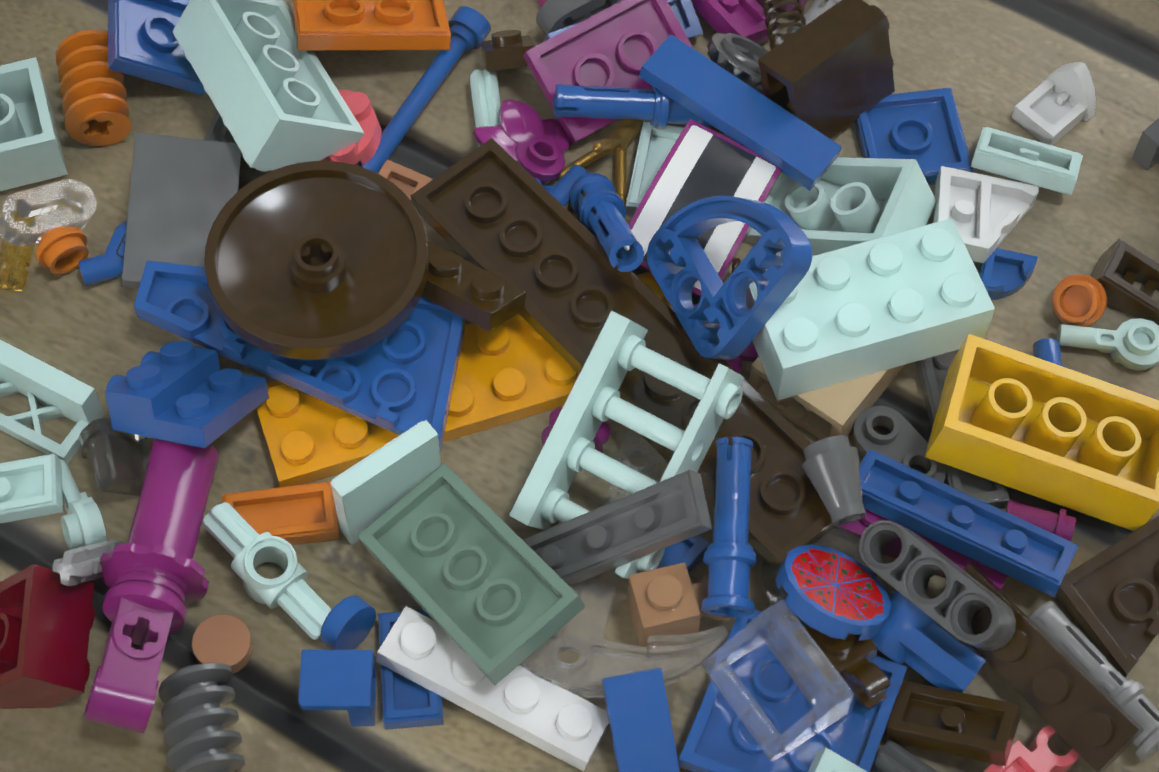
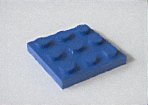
M754 609V614L746 617H737L680 754L679 767L691 772H808L816 752L828 748L869 772L907 667L877 655L869 661L876 664L890 682V687L884 690L887 699L867 711L857 700L843 678L828 687L800 652L793 640L795 632L803 627Z

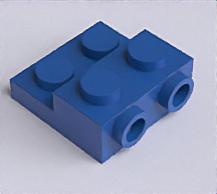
M187 341L168 343L161 347L160 352H147L139 366L128 370L126 376H113L105 390L112 430L206 448L269 398L266 378L245 375L237 369L220 370L217 350L194 347L192 343Z

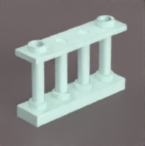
M611 311L509 516L527 526L547 530L551 523H555L558 520L564 523L590 512L570 501L569 493H567L576 473L583 470L602 478L630 494L659 483L595 450V444L592 441L602 421L605 422L609 418L674 451L660 482L687 470L697 472L723 419L731 418L741 402L743 389L740 388L744 377L730 368L719 364L714 375L709 379L645 347L646 343L643 340L648 331L646 328ZM637 368L700 400L685 431L620 398L618 389L628 370L631 371ZM665 548L616 568L614 573L628 579L629 575L654 570L658 567Z

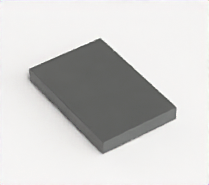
M135 132L121 287L139 288L147 260L205 267V246L213 222L225 204L238 192L241 150L236 143Z

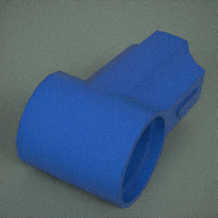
M894 589L889 595L891 602L889 617L880 632L871 638L878 647V650L900 665L908 664L937 688L963 692L984 665L986 659L964 642L954 637Z

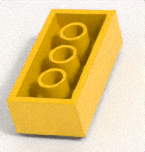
M968 334L948 368L925 457L1120 527L1136 531L1144 526L1159 509V400Z

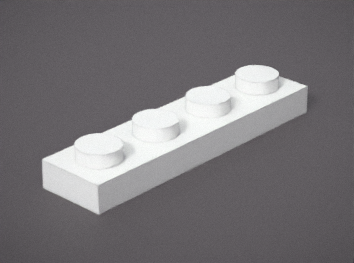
M405 606L377 652V663L583 772L609 725L606 710L520 665L495 686L434 620Z

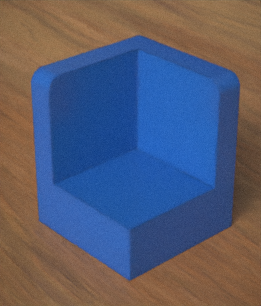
M302 650L298 697L300 708L303 710H347L351 726H375L378 671L373 650Z

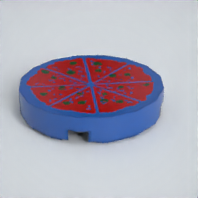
M819 545L797 546L787 553L778 569L776 584L778 590L780 587H783L788 595L784 601L789 606V609L808 626L830 637L846 639L849 633L860 635L859 640H868L880 632L889 617L891 602L885 587L870 570L856 559L842 552Z

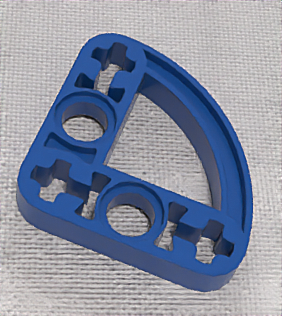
M723 195L697 200L677 211L653 235L647 250V263L650 271L695 349L703 357L721 360L735 359L745 350L805 277L812 261V246L809 239L787 214L765 202ZM740 221L755 229L762 236L723 284L697 238L718 225ZM699 280L702 293L698 305L694 307L691 294L694 284ZM754 281L757 287V299L754 306L749 309L746 304V292L749 285Z

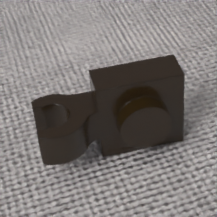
M808 625L796 631L793 640L794 644L828 687L843 678L857 700L867 711L887 699L884 690L890 687V682L876 664L869 662L876 657L878 649L871 638L859 640L860 635L849 633L846 639L833 638Z

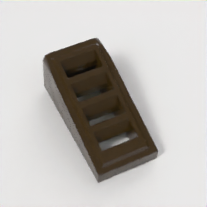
M1118 239L1101 255L1091 277L1098 280L1104 287L1107 295V306L1135 318L1152 321L1159 326V302L1152 298L1155 290L1159 291V263L1121 239ZM1116 272L1118 274H1121V278L1115 275L1114 273ZM1134 281L1142 284L1140 290L1132 286Z

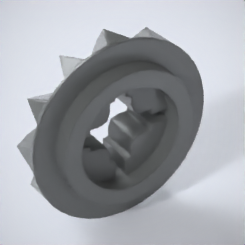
M735 33L714 34L707 44V54L710 60L750 87L763 92L758 59L768 53V51L754 41Z

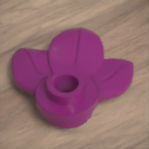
M506 99L502 102L499 110L500 125L482 126L474 129L473 135L480 146L493 138L533 178L539 179L542 185H547L552 180L558 178L565 167L563 154L570 147V139L559 120H541L537 112L526 103Z

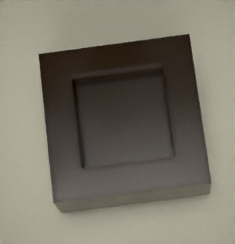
M519 30L495 32L491 34L492 40L481 43L482 61L487 72L527 67L528 64L523 55L527 50L535 47L530 35L522 36Z

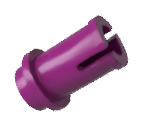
M1009 499L1006 512L1071 542L1076 518L1066 515V509L1060 508L1059 513L1016 503L1014 500Z

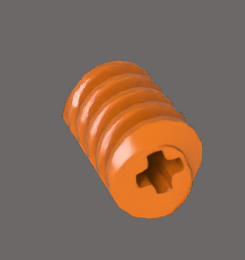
M92 29L79 31L68 36L59 44L56 50V64L58 67L65 130L71 138L85 145L109 146L117 144L125 139L131 131V120L128 118L127 92L123 86L124 73L108 69V32Z

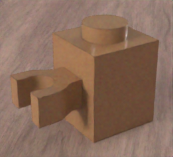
M684 562L629 575L627 605L641 654L696 642L701 617H707L712 620L733 618L718 617L702 612V600L708 597L709 573L699 582L691 584Z

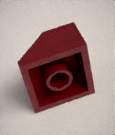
M36 564L0 582V709L52 708L84 693L90 674V663L87 657L90 629L95 618V610L92 605L94 582L87 581L74 586H65L61 584L59 573Z

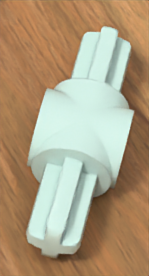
M223 502L213 507L202 521L203 526L234 558L231 569L243 580L244 589L249 597L256 602L266 604L270 609L281 606L312 639L320 638L323 622L332 609L305 582L308 572L297 561V555L293 546L285 539L272 536L269 532L259 535L229 503ZM273 562L281 566L284 573L280 577L267 579L260 576L255 571V568L262 563Z

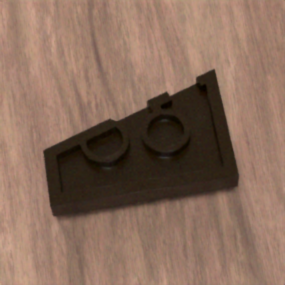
M1159 516L1067 573L1055 595L1089 641L1125 678L1159 633Z

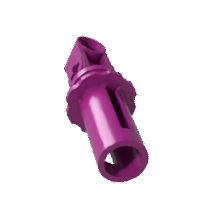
M155 439L152 444L146 467L147 472L127 544L116 545L112 551L103 553L100 557V565L103 571L100 572L103 576L102 581L111 588L105 594L102 610L105 616L112 621L101 665L97 669L89 694L84 719L139 733H144L157 694L159 684L157 677L168 634L178 632L183 627L187 614L185 606L204 598L209 585V581L204 577L205 570L199 563L193 560L210 488L213 484L219 461V454L211 444L206 448L160 439ZM135 643L139 645V649L136 650L132 648L131 644Z

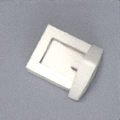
M1073 62L1056 68L1036 89L1014 107L1011 118L1042 143L1052 146L1082 120L1088 121L1095 114L1096 97L1093 81L1086 64L1083 62Z

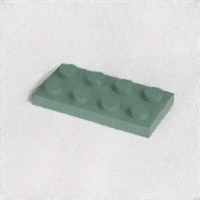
M445 463L357 535L366 549L495 686L585 608L579 595Z

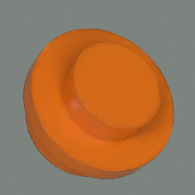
M55 227L42 236L40 244L35 251V257L42 267L49 268L53 274L69 273L79 267L78 261L87 259L89 254L86 247L87 238L80 228Z
M1075 274L1064 278L1058 283L1052 295L1053 311L1057 318L1066 325L1090 326L1103 316L1107 306V295L1102 284L1095 278L1085 274Z

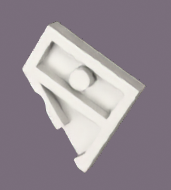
M941 166L935 184L936 203L934 205L933 223L952 218L972 261L984 263L1032 208L1039 192V186Z

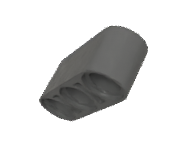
M890 520L877 521L864 530L859 541V552L863 562L954 637L982 650L991 651L1004 647L1011 640L1015 632L1016 620L1010 607L921 536ZM900 537L902 551L894 562L887 564L884 557L885 548L891 540ZM944 571L947 579L946 587L942 594L930 599L927 592L928 583L932 576ZM988 606L992 613V622L984 633L975 635L971 627L972 618L980 608Z

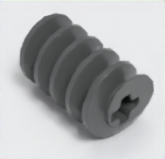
M222 663L191 665L179 669L161 682L158 692L161 701L165 703L161 710V717L164 724L167 725L163 735L166 746L171 748L166 756V761L169 769L172 771L234 772L245 765L243 755L226 753L227 750L239 746L242 742L239 732L223 730V728L229 727L239 720L237 710L220 708V706H224L236 698L234 688L218 685L230 680L233 676L231 666Z

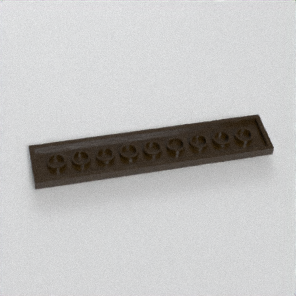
M493 138L486 141L411 195V201L420 216L463 259L490 273L499 275L503 280L526 291L525 309L519 314L579 374L611 311L632 320L648 330L643 339L645 340L646 348L709 379L712 378L719 364L735 371L725 360L701 356L695 349L675 312L632 271L620 272L617 269V265L614 268L610 264L609 258L599 240ZM637 368L627 371L618 389L621 399L684 431L700 402L699 399ZM743 379L740 388L743 389L741 402L731 418L723 419L697 473L701 474L706 500L715 508L716 441L727 437L729 445L733 446L732 437H742L753 442L748 542L778 571L788 552L797 546L814 545L835 526L832 523L828 510L802 467V464L806 461L803 450L811 443ZM641 435L668 463L670 462L674 451Z

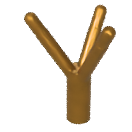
M623 119L610 137L594 143L593 150L564 167L557 179L560 180L573 165L585 168L610 152L616 155L615 191L623 200L626 208L627 147L641 131L643 121L647 122V120Z

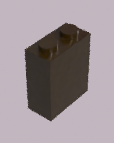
M841 0L758 59L764 96L829 139L858 119L859 115L863 112L869 111L878 102L895 92L894 62L891 56L888 31L890 25L887 16L879 7L869 5L863 0Z

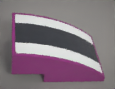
M690 119L628 224L644 250V259L638 268L652 273L647 263L649 243L657 230L677 211L697 200L721 195L766 202L781 173V169L754 151ZM740 221L718 225L697 238L722 281L752 227ZM698 280L693 286L691 295L700 300L702 291Z

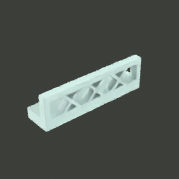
M0 340V383H2L0 384V398L21 393L29 398L31 411L12 416L0 413V430L46 455L56 454L59 459L65 460L68 465L105 415L95 389ZM38 403H40V404H42V405H44V406H46V407L39 409V408H38ZM65 416L77 424L60 445L44 436L41 422ZM33 424V425H34V430H32V429H30V428H28V427H26V426Z

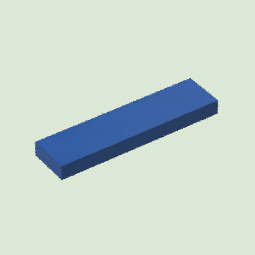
M672 34L669 35L641 67L639 74L641 79L740 145L754 151L809 191H811L839 156L842 149L840 145Z
M868 450L859 465L865 509L1055 598L1079 545L876 451Z

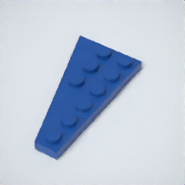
M146 261L134 303V309L138 318L204 348L217 350V353L395 434L401 435L419 422L427 420L438 434L441 453L466 319L421 296L411 314L396 330L368 348L330 359L304 360L288 358L254 346L239 336L226 323L217 310L211 296L205 267Z

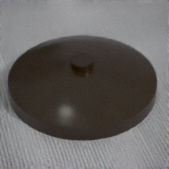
M310 161L272 170L240 189L225 204L213 222L205 246L204 262L207 282L215 306L222 318L239 336L254 346L276 355L295 359L321 360L337 358L361 351L376 344L396 330L411 314L423 293L429 271V252L425 227L418 210L407 195L394 183L382 175L357 165L334 161Z

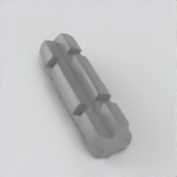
M111 539L65 551L63 558L54 560L53 572L60 574L61 584L65 586H74L81 582L103 577L100 573L103 572L100 565L101 555L112 551L116 545L124 544V541Z

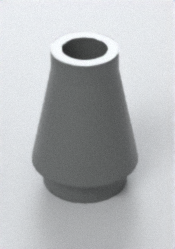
M845 435L832 436L805 447L803 452L806 461L802 464V467L828 510L833 525H846L864 518L867 514L862 499L858 450L856 447L850 446L848 437Z

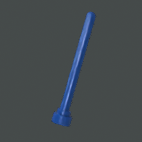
M461 6L456 10L448 22L451 33L450 50H440L383 130L380 144L372 159L364 166L360 163V167L378 174L462 54L481 46V43L491 32L490 23L481 13L467 6Z

